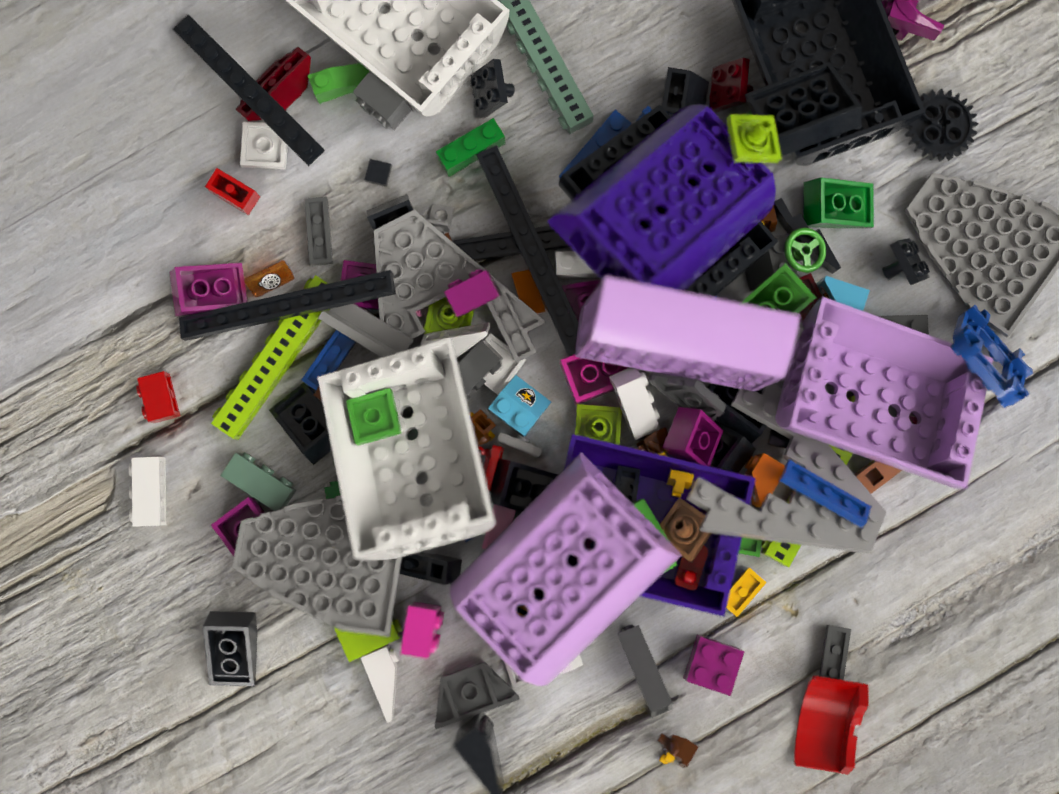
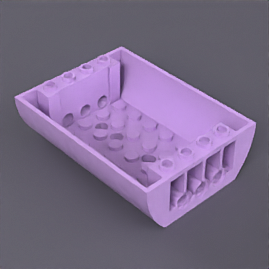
M605 276L581 307L575 357L660 374L697 379L701 382L755 392L784 378L793 352L800 316Z
M822 297L802 323L804 330L792 352L775 415L778 426L954 489L967 488L987 391L982 384V379L968 369L966 361L962 356H957L952 351V343ZM985 356L986 359L992 364L993 358ZM826 384L833 386V395L826 392ZM847 391H850L855 395L854 402H851L847 399ZM889 406H892L896 409V417H893L889 414ZM910 413L917 417V424H913L909 420Z
M581 452L452 582L450 596L454 608L522 680L534 685L545 686L554 680L682 554ZM586 537L595 539L596 548L594 550L585 548L584 539ZM569 554L578 556V566L572 567L567 563V556ZM540 587L545 591V598L543 600H538L534 597V588ZM518 604H524L528 607L529 613L527 616L518 614Z

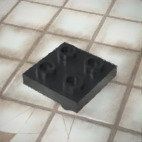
M492 59L470 75V85L473 91L474 108L476 109L477 118H486L507 104V97L514 95L515 87L513 83L504 82L501 59Z
M907 238L890 245L897 261L882 268L888 280L903 272L910 285L930 278L928 275L930 272L929 267L924 260L921 261L918 255L919 248L915 241Z

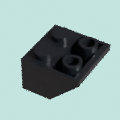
M668 67L661 101L662 108L671 117L686 106H706L709 81L690 70Z

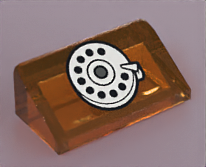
M282 260L245 278L244 282L253 296L259 297L294 280L295 277L289 264Z

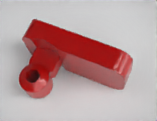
M493 445L492 449L489 450L478 446V450H481V455L487 456L489 460L485 480L488 491H491L499 458L502 459L504 448Z
M706 546L701 548L692 563L682 556L674 580L676 585L689 590L697 589L708 555Z

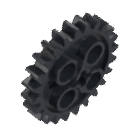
M940 89L937 94L934 90H931L928 96L923 93L920 99L925 111H930L933 114V118H929L924 113L920 118L904 127L909 129L905 137H912L908 144L915 143L917 145L914 152L921 149V157L928 153L930 154L929 159L931 161L937 156L938 161L941 162L945 156L949 161L953 156L959 157L962 154L961 151L965 152L969 149L968 145L974 142V139L971 137L977 134V131L973 130V128L978 123L972 121L977 114H970L969 112L973 105L965 106L968 99L960 101V93L953 97L952 90H949L945 95L943 89ZM948 111H952L955 114V118H951L948 115ZM926 132L931 133L934 140H930L926 136ZM948 132L953 133L956 137V140H952L949 137Z

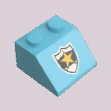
M825 276L816 283L823 297L861 311L864 310L870 290L829 276Z
M515 375L496 397L488 410L521 436L525 437L551 404V401Z

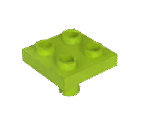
M732 114L728 116L726 121L734 162L778 163L782 159L774 116Z
M445 297L429 305L424 328L426 332L424 334L471 326L474 310L457 317L449 300Z
M577 404L575 435L620 445L621 408Z

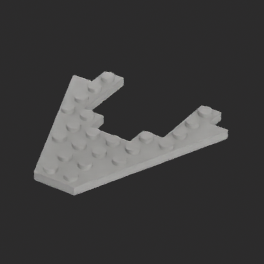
M415 210L374 230L376 272L387 270L393 272L396 293L378 298L379 317L382 321L412 339L426 332L416 313L417 311L445 298L444 291L449 289L448 284L458 279H462L464 282L470 279L468 274L478 269L485 271L482 266ZM491 275L501 296L488 302L487 305L517 363L537 353L527 332L546 322Z
M775 382L764 387L761 394L756 391L738 389L731 406L790 439L782 457L783 459L797 463L870 505V513L867 523L861 528L795 489L788 503L771 493L767 494L758 511L699 477L695 480L687 498L688 501L707 511L699 530L702 532L859 553L871 552L886 515L883 507L828 444L778 426L775 415L782 390Z

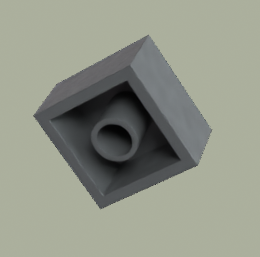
M371 71L353 91L357 96L355 101L369 115L373 112V116L386 129L390 126L395 130L411 111L405 99Z

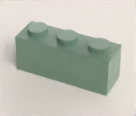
M246 452L243 454L235 453L220 476L272 510L284 509L296 492V489L292 487L294 483L283 476L281 479L273 475L275 471L264 464L260 467L254 463L256 459Z

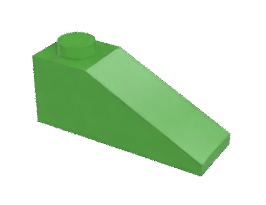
M361 63L327 68L308 75L314 95L318 103L321 104L353 93L355 88L369 73V70Z

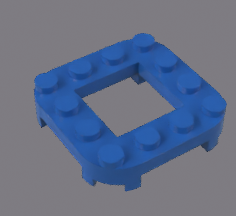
M974 305L959 315L953 333L954 343L951 344V349L957 356H962L972 373H976L982 379L984 387L988 391L992 390L1003 408L1013 406L1029 396L1030 393L1026 390L1024 384L1025 379L1033 374V369L1022 360L1025 353L1021 348L1012 353L987 325L990 319L989 312L985 309L980 312L977 306ZM983 345L988 349L990 357L1003 366L1002 374L981 353Z

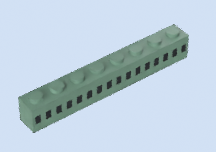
M498 0L510 10L506 25L507 30L511 36L515 35L518 40L516 42L517 48L521 54L525 53L528 59L526 63L531 73L535 72L539 78L537 80L538 86L542 92L546 91L549 96L547 101L553 111L556 110L559 114L558 121L562 129H567L569 134H572L593 123L594 115L530 0Z

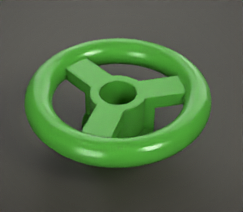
M799 228L794 230L786 239L784 246L785 257L790 266L795 270L804 273L813 272L825 260L826 245L821 235L815 230ZM803 234L814 238L809 243H799L794 240ZM818 245V259L811 265L810 255L812 254V249ZM796 261H803V265H800Z

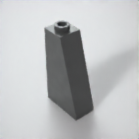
M631 624L623 627L621 633L618 634V638L651 717L653 718L672 710V700L639 625L634 627Z

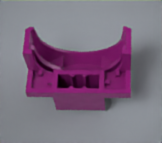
M881 0L891 27L896 30L895 37L898 40L902 41L908 33L934 41L942 32L944 24L918 11L916 7L919 0Z

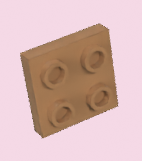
M678 498L660 526L670 543L682 554L681 556L692 563L712 533L699 530L705 515L681 498Z

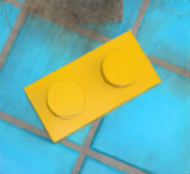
M747 567L731 586L726 609L738 617L767 582L750 567Z

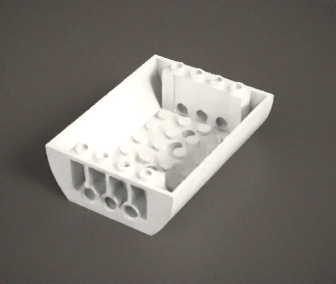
M285 0L359 63L403 97L422 115L427 117L439 113L470 78V75L477 70L496 48L506 28L510 11L498 0ZM382 5L391 7L387 14L379 12V8ZM416 32H421L424 34V37L421 41H414L412 35ZM431 46H438L441 49L437 55H432L428 52Z
M451 338L318 377L355 559H396L482 535L495 526L493 509ZM391 388L402 434L357 446L353 436L346 400ZM408 407L413 408V415L405 419L403 417L404 410ZM412 429L418 430V437L415 440L408 439V433ZM426 472L428 480L425 484L420 485L417 478L419 474ZM432 495L433 503L428 507H424L422 504L424 496Z

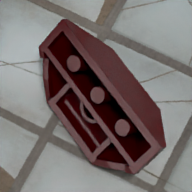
M296 47L292 52L277 59L256 82L287 110L308 88L311 57L305 51ZM241 99L240 105L235 110L248 121L262 120Z

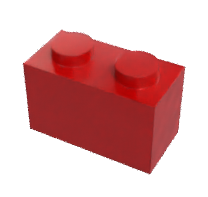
M216 168L205 185L213 195L247 215H250L260 199L255 190Z
M162 371L137 378V393L142 398L144 404L142 406V414L148 422L158 423L181 417L170 373Z

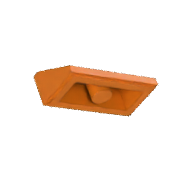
M529 270L511 273L518 298L537 314L546 312L542 298Z

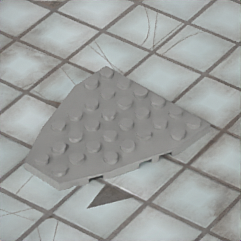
M932 173L904 210L927 254L966 307L969 309L976 305L980 312L984 309L987 310L990 314L988 325L1005 337L1011 335L1059 268V210L1049 203L1033 201L1028 196H1018L1009 193V190L975 180L972 182L964 181L958 177L948 178Z
M342 495L332 499H319L285 506L284 509L272 513L267 512L259 517L241 521L232 565L235 570L275 598L341 631L384 637L390 636L402 557L387 560H358L354 558Z

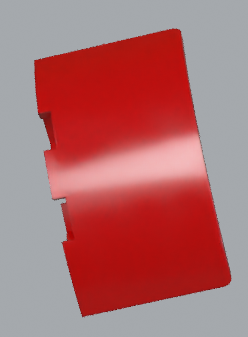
M821 676L811 677L803 697L797 724L794 748L795 766L846 775L852 772L855 768L858 739L854 735L856 725H861L863 716L869 707V684Z

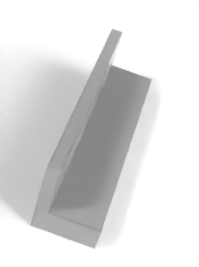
M356 304L323 310L318 318L382 358L409 350L413 342L412 338Z

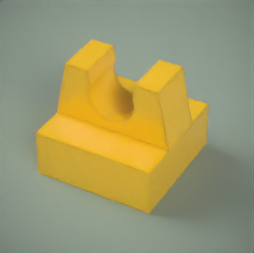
M671 469L667 479V485L673 486L671 496L681 498L684 489H689L692 485L694 474Z

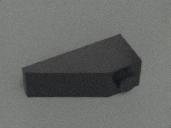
M417 552L402 557L399 574L443 585L452 584L461 573L462 559Z

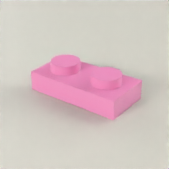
M494 504L493 514L496 524L491 530L486 532L482 549H486L513 522L516 510Z

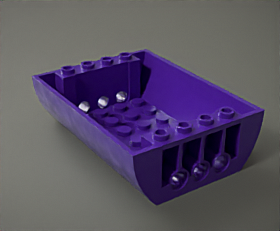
M690 105L681 108L555 213L547 223L601 280L606 276L683 292L768 215L775 201V180L773 173L763 163L734 162L726 124L708 106ZM687 179H694L697 187H691L687 183ZM655 206L662 207L666 214L664 216L657 214ZM638 221H646L649 225V230L640 228Z
M572 434L564 470L581 452L613 485L618 465L641 469L636 501L639 499L646 501L659 525L678 499V497L671 496L673 486L667 485L671 469L694 474L692 485L689 489H684L681 499L704 515L707 513L706 510L687 500L695 480L699 477L750 505L756 479L754 477ZM711 534L704 544L708 549V555L696 590L680 587L674 582L682 558L680 556L676 560L677 566L663 573L640 596L724 617L742 537ZM592 541L590 543V548L592 550L596 548L595 541ZM572 554L567 556V563L570 566L576 567L579 565Z

